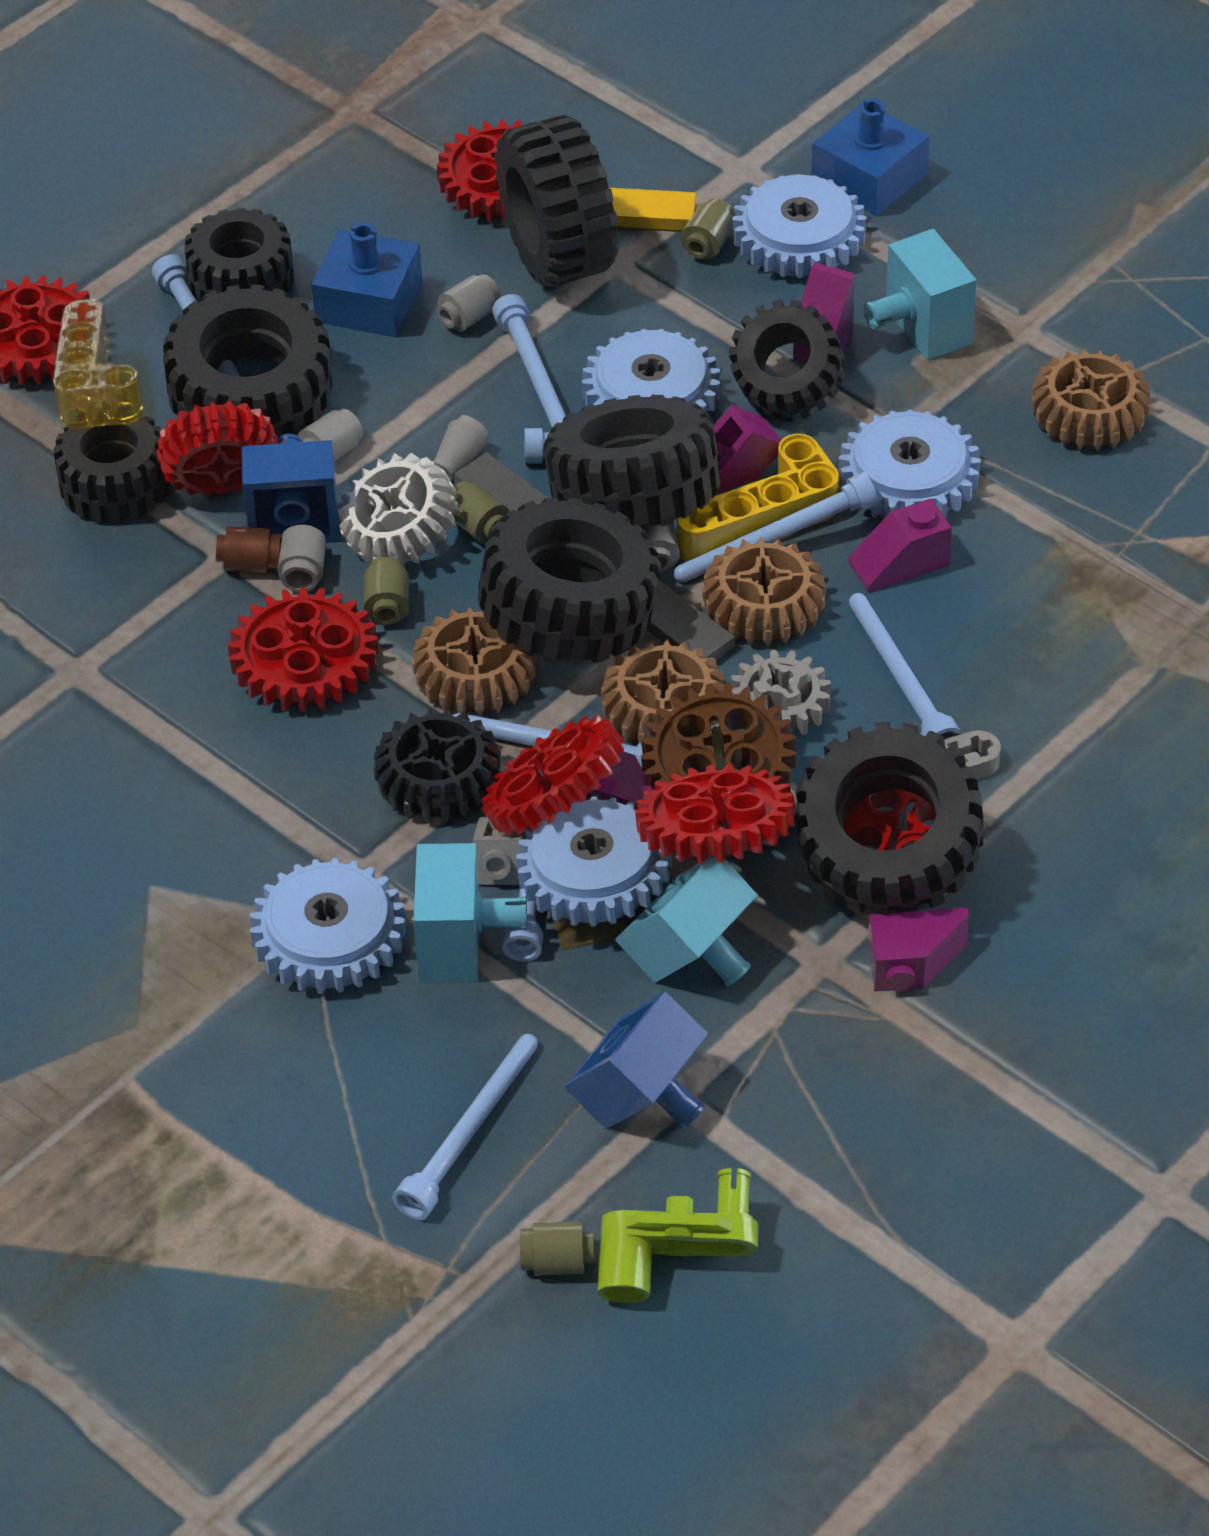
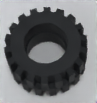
M236 208V210L232 211L224 209L218 211V214L214 216L209 214L202 218V223H195L191 228V234L186 235L184 251L189 288L198 303L203 301L202 297L212 291H216L217 294L226 292L227 287L239 285V289H251V285H263L267 291L273 292L274 288L286 291L288 294L291 292V284L294 283L290 234L287 232V227L283 222H277L276 216L270 213L264 215L262 210L252 209L251 211L245 210V208Z
M782 300L772 301L773 308L766 310L764 305L755 308L757 316L751 319L746 315L741 321L744 330L734 331L732 340L735 347H729V358L733 363L730 365L731 371L743 395L757 411L762 408L765 415L775 419L777 413H780L784 421H793L794 413H800L802 419L811 416L809 409L816 406L821 411L827 406L824 400L827 395L835 398L839 392L836 382H843L845 372L841 365H845V356L830 321L825 315L820 316L817 308L809 304L804 309L801 301L791 300L789 306H784ZM796 343L811 349L806 365L799 372L791 376L774 377L764 372L768 357L774 350L783 345Z
M113 407V410L104 411V408L94 410L95 413L90 415L84 413L77 417V422H69L63 427L64 433L58 434L55 440L56 446L54 447V459L60 493L69 510L76 509V515L83 519L89 516L92 517V522L102 523L104 520H111L112 524L121 523V519L129 518L131 521L140 518V513L145 512L148 514L155 509L154 503H162L166 497L165 491L170 488V482L166 481L157 457V449H159L158 440L160 439L159 431L162 429L160 426H155V421L151 417H141V412L133 409L126 412L123 411V408Z

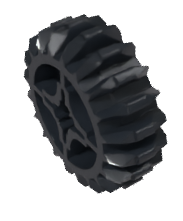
M448 707L442 714H433L428 708L425 716L418 717L410 712L407 723L394 721L393 728L391 729L392 732L382 733L380 745L376 746V752L374 753V779L377 781V786H379V792L383 800H389L393 811L404 809L409 820L418 814L423 816L427 824L432 817H442L447 824L450 815L458 814L465 819L469 807L481 810L483 804L481 800L488 795L486 788L496 783L497 781L494 776L501 773V751L498 750V745L492 731L485 730L481 720L470 722L466 711L457 717L452 716Z

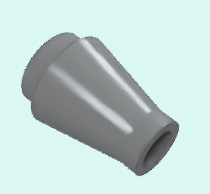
M461 415L457 420L449 423L437 455L433 460L436 466H439L440 469L446 472L450 479L449 481L453 480L454 473L470 463L486 448L487 429L478 420L467 415Z

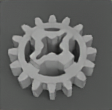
M771 650L770 658L765 660L760 655L754 654L752 666L740 663L738 665V675L731 676L733 695H739L745 687H750L752 701L763 694L767 695L768 709L779 705L781 707L782 719H790L791 730L796 729L802 735L808 734V723L820 726L822 724V713H829L830 680H825V669L823 667L812 669L813 658L808 656L798 661L796 660L795 651L790 650L786 658L779 657L776 650Z

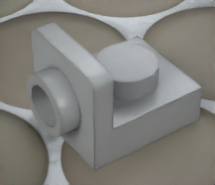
M487 817L479 818L473 837V843H476L479 884L519 885L516 854H520L519 840L527 838L526 829L519 835L515 831L505 835L503 831L497 832Z

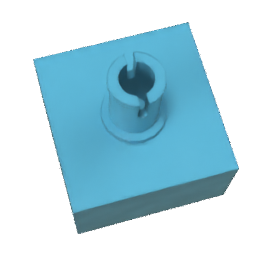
M934 228L888 244L886 297L864 304L863 307L865 309L863 312L866 322L871 329L875 330L880 326L896 321L927 361L972 345L977 280Z
M476 843L417 844L413 922L419 983L478 982L479 940L483 927L527 928L526 896H521V898L482 897V893L479 890Z
M715 856L708 857L702 864H696L675 877L662 890L663 893L652 900L651 906L645 908L615 939L654 983L702 956L728 987L743 976L751 965L722 936V933L756 898L757 894L726 859L723 863H718Z

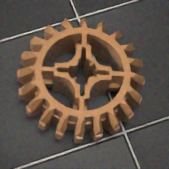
M1084 348L1079 355L1067 351L1063 359L1052 357L1048 366H1041L1040 373L1035 378V383L1032 386L1031 409L1033 410V416L1036 417L1038 428L1046 429L1048 438L1060 437L1062 447L1074 443L1077 444L1079 451L1084 446H1093L1098 452L1101 445H1107L1115 449L1119 441L1130 443L1131 437L1141 432L1144 422H1146V418L1149 416L1151 392L1149 390V383L1144 379V372L1135 370L1133 361L1121 362L1119 353L1111 357L1105 356L1102 349L1097 354H1090Z
M760 536L755 544H750L742 539L738 549L726 546L723 555L714 556L711 567L707 568L704 575L702 598L705 601L708 617L735 636V640L743 636L746 638L749 646L755 640H763L768 647L772 640L779 639L784 644H787L790 635L802 638L806 628H815L818 616L822 615V610L825 607L826 582H824V576H822L823 572L820 569V563L813 562L810 552L800 553L796 543L785 547L782 545L780 538L774 543H765Z
M469 605L465 613L459 614L451 609L447 619L435 616L432 626L423 627L420 639L415 640L412 668L416 676V684L421 693H426L430 704L440 702L443 712L447 707L449 710L457 708L459 713L476 711L478 716L481 717L484 710L492 709L499 714L502 704L515 707L518 696H527L530 684L534 683V678L537 674V654L533 653L529 656L519 651L517 644L506 643L498 635L497 629L493 630L483 616V611L474 612ZM473 658L477 660V664L473 663Z
M666 639L663 645L654 646L648 640L645 649L641 650L631 646L627 656L617 655L614 666L607 667V673L604 676L605 680L601 687L603 714L613 724L618 733H622L626 743L638 740V743H640L641 738L647 737V722L658 723L656 710L661 708L672 711L671 697L674 696L682 702L688 701L689 688H692L698 696L705 695L706 685L710 683L716 694L722 693L726 685V679L723 676V671L718 670L715 658H706L702 648L690 651L686 641L678 647L671 646L668 639Z

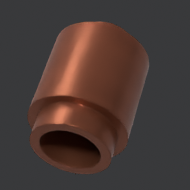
M227 526L226 535H217L216 562H224V571L268 574V570H278L282 535L272 534L270 529Z

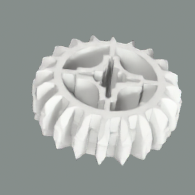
M412 452L404 460L394 453L389 463H385L378 458L377 467L371 471L362 468L363 477L360 481L349 480L352 492L341 495L342 504L344 505L338 510L339 519L342 522L339 525L341 534L352 552L368 564L380 557L395 558L403 566L410 559L420 564V556L425 552L435 555L434 545L437 542H448L445 531L456 528L453 516L460 512L456 501V489L451 481H449L450 479L446 472L427 457L420 460Z

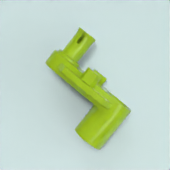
M732 1168L718 1171L717 1213H693L692 1198L688 1196H670L667 1198L666 1212L619 1210L604 1214L601 1218L598 1295L605 1300L620 1303H635L648 1299L651 1288L652 1254H664L667 1256L743 1257L756 1253L758 1250L759 1224L749 1215L751 1173L737 1168L736 1189H732Z

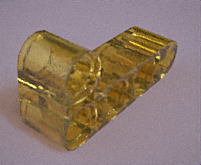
M93 299L76 300L68 304L63 311L53 384L61 423L71 428L131 423L138 420L144 413L136 369L128 365L106 366L109 342L103 308L100 302Z

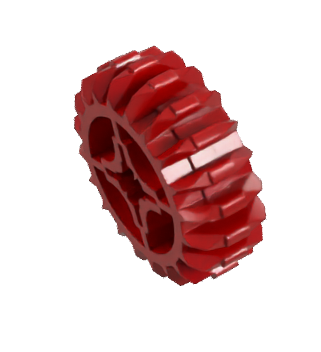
M231 400L227 401L224 405H215L212 401L210 406L200 407L194 405L193 411H180L178 419L166 421V428L159 431L160 439L158 440L159 449H157V457L166 481L172 482L175 489H186L189 495L203 492L205 497L212 493H221L224 496L229 491L241 493L243 487L242 446L278 444V439L274 426L271 425L270 417L263 416L261 409L250 410L247 403L233 406Z

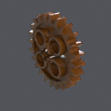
M710 683L706 685L705 695L698 696L692 688H689L688 701L682 702L674 696L671 697L672 711L658 708L656 710L658 723L647 722L646 724L647 737L641 738L642 770L645 771L646 783L651 785V787L655 788L654 782L656 781L670 783V774L673 773L682 777L688 776L689 768H693L699 773L705 772L708 765H713L716 769L710 722L713 720L719 722L725 766L732 764L734 771H740L749 765L752 766L753 774L766 769L768 770L769 778L781 776L782 784H791L792 782L791 769L796 768L797 764L795 752L796 737L792 735L790 719H782L781 707L779 705L768 709L767 695L763 694L752 701L750 687H745L739 695H733L731 683H727L723 692L716 694ZM744 729V731H741V732H738V731H735V730ZM691 735H692V736L698 735L697 737H694V738H687L688 736H691Z

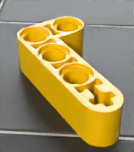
M805 434L786 436L781 440L778 447L777 475L714 496L703 509L697 508L693 515L685 519L682 517L677 519V542L680 558L685 562L690 561L837 494L839 487L837 469L812 437ZM833 515V516H830V517H828V518H826V519H824V520H822V521H819V522H817V523H815V524H813V525H816V524H819V523H821V522L827 521V520L831 519L832 517H834V515Z

